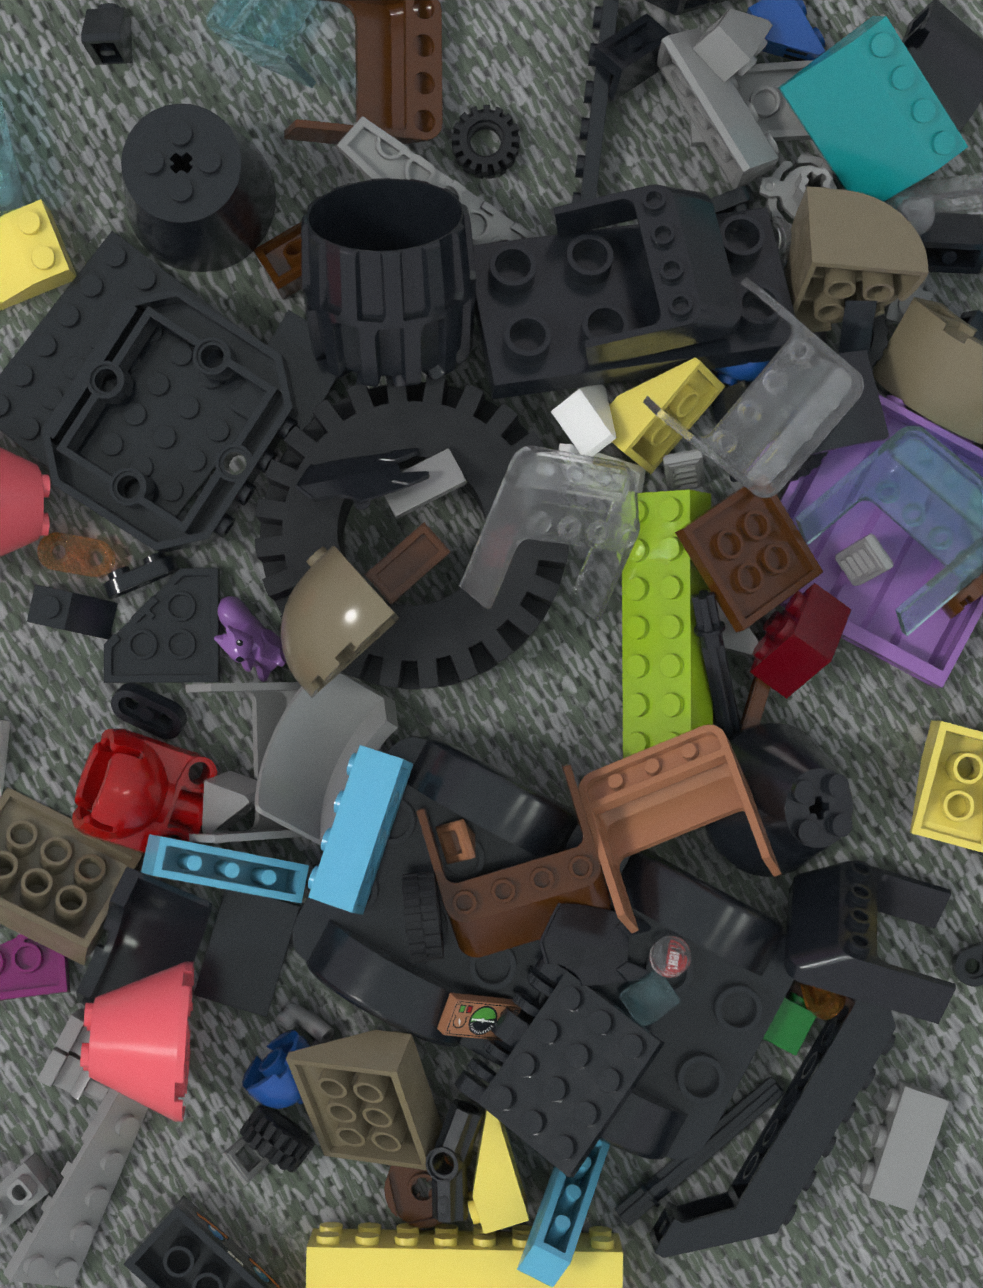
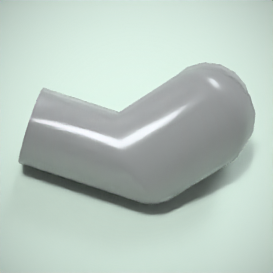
M295 1003L284 1005V1010L277 1015V1021L284 1029L292 1030L298 1024L320 1044L329 1042L334 1035V1029L317 1014Z

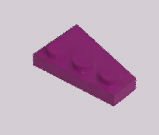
M22 934L0 945V1001L71 992L67 957Z

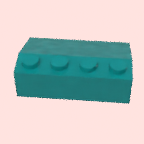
M887 16L870 17L778 87L844 190L867 194L884 202L934 173L968 148L965 140Z

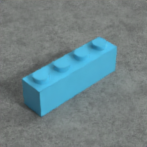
M359 745L357 753L351 755L347 765V775H349L345 790L339 792L334 803L336 816L332 828H328L322 838L321 850L324 852L320 864L313 868L309 877L308 888L311 890L308 898L351 913L363 915L413 763Z
M149 834L141 873L302 904L309 865Z
M599 1139L574 1177H567L558 1168L553 1167L517 1270L552 1288L555 1286L571 1263L610 1144Z

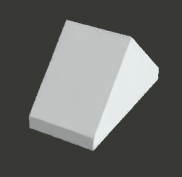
M602 384L579 388L551 411L581 456L587 461L616 439L606 388Z

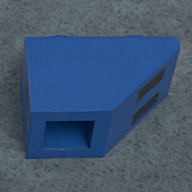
M761 0L748 7V14L767 19L773 25L764 38L768 44L762 50L763 52L795 61L815 60L825 52V40L817 27L812 28L807 20V10L803 0Z

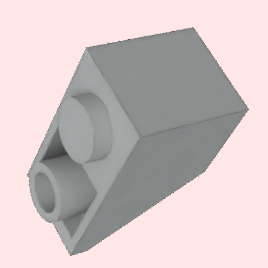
M730 8L703 32L693 50L723 82H726L735 73L741 77L756 63L757 59L755 56L768 44L764 38L773 25L767 19Z

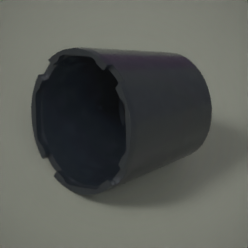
M171 104L160 107L145 115L133 127L123 147L121 159L122 178L129 222L136 237L147 251L161 262L188 272L219 271L231 267L248 257L267 235L274 217L276 201L274 178L268 163L256 146L212 111L192 104ZM183 165L187 167L190 165L191 167L190 172L187 174L182 170L178 171V169Z

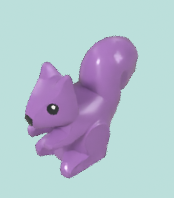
M227 596L222 598L218 605L217 613L220 622L226 628V633L216 635L214 640L232 660L241 663L245 671L250 672L254 666L256 667L258 678L262 682L266 681L274 668L277 666L283 667L286 663L281 638L273 631L266 629L238 597Z

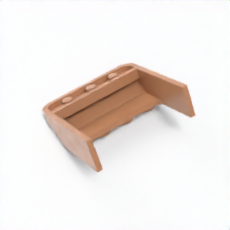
M703 725L594 770L585 775L579 784L578 791L617 917L631 933L637 932L639 929L620 873L622 860L740 811L746 813L763 861L774 877L781 874L750 787L724 731L715 725Z

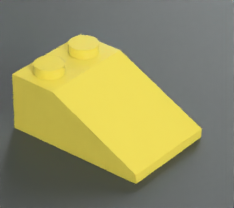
M41 199L0 217V310L60 287L75 279L77 276L52 213Z
M696 357L618 395L612 403H609L616 433V439L612 443L648 473L652 474L663 461L664 455H668L726 386Z
M931 720L921 758L910 833L983 853V732L943 721Z
M485 1109L473 1177V1191L468 1192L469 1201L467 1203L473 1224L481 1223L483 1233L487 1234L529 1221V1209L505 1125Z

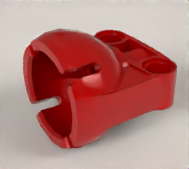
M107 729L102 733L101 742L93 746L82 770L75 794V803L78 807L72 814L73 825L75 829L86 836L144 854L149 834L162 837L176 835L177 840L189 842V834H196L200 831L203 817L204 780L217 776L216 765L212 760L198 752H192L126 729ZM201 762L203 765L202 774L197 779L190 780L188 775L190 767L194 763Z

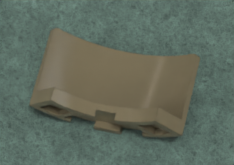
M914 297L889 340L887 348L883 351L884 355L872 371L874 379L893 396L903 400L904 404L917 413L951 432L983 445V341L974 337L978 330L955 315L943 303Z

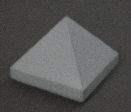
M241 1136L221 1155L245 1186L270 1162L266 1157H261L257 1150H253L249 1146L250 1143L245 1142L242 1138L243 1136ZM243 1146L256 1164H245L241 1159L239 1153Z

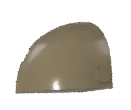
M806 187L790 231L783 270L799 333L832 330V324L843 321L846 300L877 301L875 317L884 314V307L896 299L903 302L918 289L929 273L927 254L919 234L900 212L887 203L867 194L826 187Z
M334 545L328 550L324 546L321 547L306 561L310 568L291 592L285 605L281 622V644L286 663L294 678L311 698L400 619Z

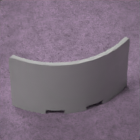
M343 672L339 673L313 698L300 687L281 716L264 754L256 785V811L321 845L326 830L332 828L336 816L334 812L336 797L341 790H345L349 775H347V765L351 755L357 753L359 745L378 751L389 736L398 728L395 701Z

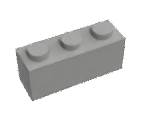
M898 1080L895 1089L890 1088L884 1101V1110H887L888 1113L884 1125H877L872 1138V1146L876 1147L872 1162L866 1161L860 1175V1183L864 1184L863 1191L869 1198L911 1212L914 1211L949 1104V1100L943 1095Z

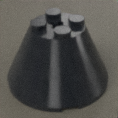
M761 723L745 728L729 739L750 787L779 865L781 874L778 876L789 874L803 867L841 837H845L851 832L853 827V798L849 782L845 776L840 774L827 753L812 736L791 725ZM744 811L705 825L715 849L720 855H724L734 864L737 869L752 875L774 877L761 857Z

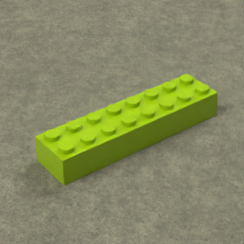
M689 489L622 494L623 758L703 725H713V703L700 638L694 633V627L697 623L691 598L692 595L699 594L701 590L711 591L675 533L711 508V493Z

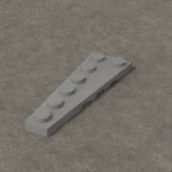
M363 116L335 146L370 180L377 178L415 179L449 189L457 194L461 204L468 207L473 245L537 237L519 223L513 222L497 211L498 209L490 203L481 200L468 191L458 181L452 180L436 169L429 161L410 151L407 146Z
M111 1088L109 1089L97 1110L95 1118L89 1123L81 1137L83 1146L73 1161H67L61 1175L64 1178L54 1196L48 1195L40 1209L44 1213L35 1229L26 1232L3 1274L11 1282L73 1288L148 1107Z

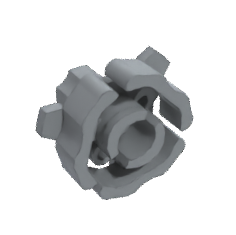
M802 154L794 164L795 170L791 171L784 181L780 180L781 177L787 174L793 166V163L788 160L781 163L772 177H762L759 195L768 198L765 207L768 208L772 227H779L784 221V217L777 209V200L781 201L785 212L794 219L807 186L844 190L825 159ZM787 223L783 231L787 239H789L792 228L791 223Z

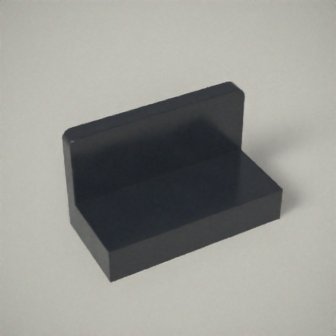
M647 13L595 46L592 57L614 75L608 96L613 101L660 70L656 62L661 40L671 35V33Z

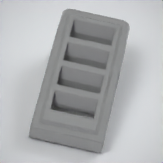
M695 449L664 455L663 469L668 491L687 490L704 485L702 450Z
M874 534L858 539L835 556V560L853 586L861 585L892 568L894 564Z

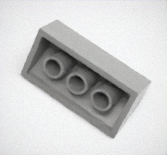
M699 28L668 35L661 40L656 64L733 189L745 186L772 170L779 159L777 156L779 149L775 140L769 133L764 135L757 124L759 116L754 106L748 100L744 102L737 91L739 84L735 75L731 76L726 82H723L693 50V47L702 35Z

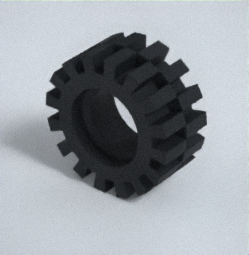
M483 105L481 110H478L477 106L470 108L471 113L466 114L464 112L460 116L459 123L456 122L453 127L452 151L453 155H455V160L459 166L461 165L464 168V172L475 174V178L482 179V176H488V179L495 178L496 174L500 173V175H503L509 166L512 167L514 165L516 156L519 153L520 136L517 124H513V117L509 113L505 116L503 109L497 106L495 110H491L490 105ZM483 129L494 131L499 136L501 142L499 149L489 156L477 154L471 146V139L474 134Z
M259 1104L240 1129L242 1138L245 1142L250 1143L249 1146L253 1150H257L261 1157L269 1159V1162L274 1166L277 1164L284 1171L287 1169L289 1172H296L314 1147L312 1138L308 1137L309 1134L305 1130L300 1129L298 1124L293 1123L287 1116H283L279 1110Z

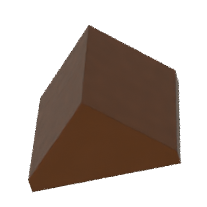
M300 222L253 250L283 300L303 289Z

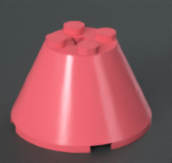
M1 447L0 557L37 541L40 536H48L50 522L48 513H44V498L49 497L51 488L49 475L42 474L37 464Z
M185 961L97 996L94 1003L85 1004L84 1027H87V1031H90L89 1043H82L80 1067H83V1071H89L91 1079L175 1122H183L185 1114L183 1100L178 1098L185 1097L188 1086L191 1036L188 1017H191V1011H193L194 962Z

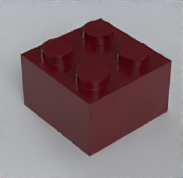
M816 583L812 584L804 593L797 591L786 604L785 610L781 613L775 611L766 621L763 627L766 635L753 650L752 655L756 658L750 673L787 699L832 661L852 609Z

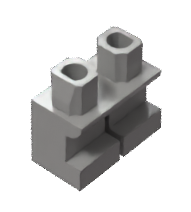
M77 1010L70 1016L55 1044L56 1047L52 1050L37 1081L49 1087L54 1085L69 1092L77 1100L85 1095L88 1098L102 1102L110 1088L91 1079L89 1071H83V1067H80L82 1043H89L90 1031H87V1027H84V1013L80 1010Z
M36 1153L0 1181V1233L59 1183L58 1179Z

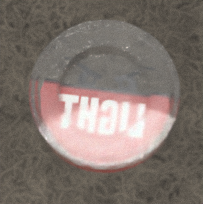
M665 936L658 940L651 948V966L663 977H677L691 963L692 956L688 944L677 936Z

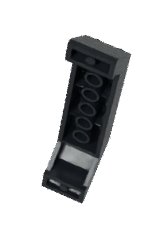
M841 995L728 1191L678 1206L669 1201L667 1202L649 1233L654 1252L657 1255L666 1258L775 1234L782 1224L785 1226L789 1224L797 1209V1205L794 1204L802 1190L806 1192L815 1180L817 1171L814 1170L821 1156L826 1158L832 1151L836 1143L834 1134L840 1123H847L856 1108V1103L853 1101L861 1088L864 1090L868 1088L875 1076L876 1069L873 1067L879 1056H885L894 1044L896 1036L893 1032L896 1029L891 1010Z

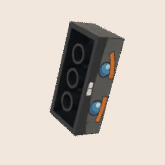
M184 1195L131 1252L124 1263L148 1288H283Z

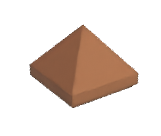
M464 819L436 826L447 864L476 857L475 834Z

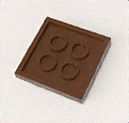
M765 474L755 477L675 532L711 592L715 593L716 601L736 633L751 626L823 573V570Z

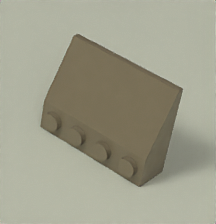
M7 787L0 797V924L84 966L105 931L103 927L109 909V901L126 867L136 870L143 854L86 836L75 829L71 818Z
M372 1030L288 1053L286 1057L287 1063L324 1156L427 1170L425 1164L426 1157L435 1148L442 1129V1123L412 1034L401 1031Z

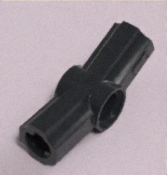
M454 1099L451 1102L435 1148L426 1157V1169L432 1177V1217L438 1220V1222L453 1223L464 1221L468 1218L467 1168L471 1163V1150L485 1116V1112L481 1110L480 1106L471 1101ZM444 1153L452 1157L454 1167L447 1164Z

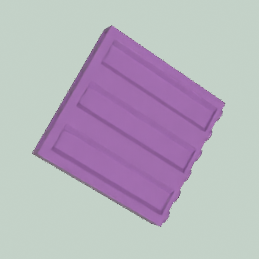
M879 395L889 433L888 438L883 441L858 444L828 451L827 456H824L821 460L822 463L818 468L815 467L809 475L799 477L795 481L788 480L779 497L823 570L822 574L798 591L804 593L812 584L816 583L852 609L843 630L842 639L933 688H943L983 612V595L964 607L965 609L952 619H949L940 608V603L937 601L940 596L959 583L969 572L983 562L982 554L976 547L970 529L967 527L969 501L975 488L983 479V449L973 445L974 441L954 432L951 433L921 414L917 415L906 409L907 405L903 403V400L892 395H887L886 398ZM874 534L894 563L893 567L861 585L853 586L835 560V556L858 539ZM792 596L779 605L785 608Z

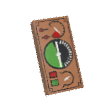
M450 993L437 1029L443 1035L479 1039H486L488 1037L492 1040L502 1041L491 1031L492 1027L506 1007L520 1013L521 1008L512 1001L513 999Z

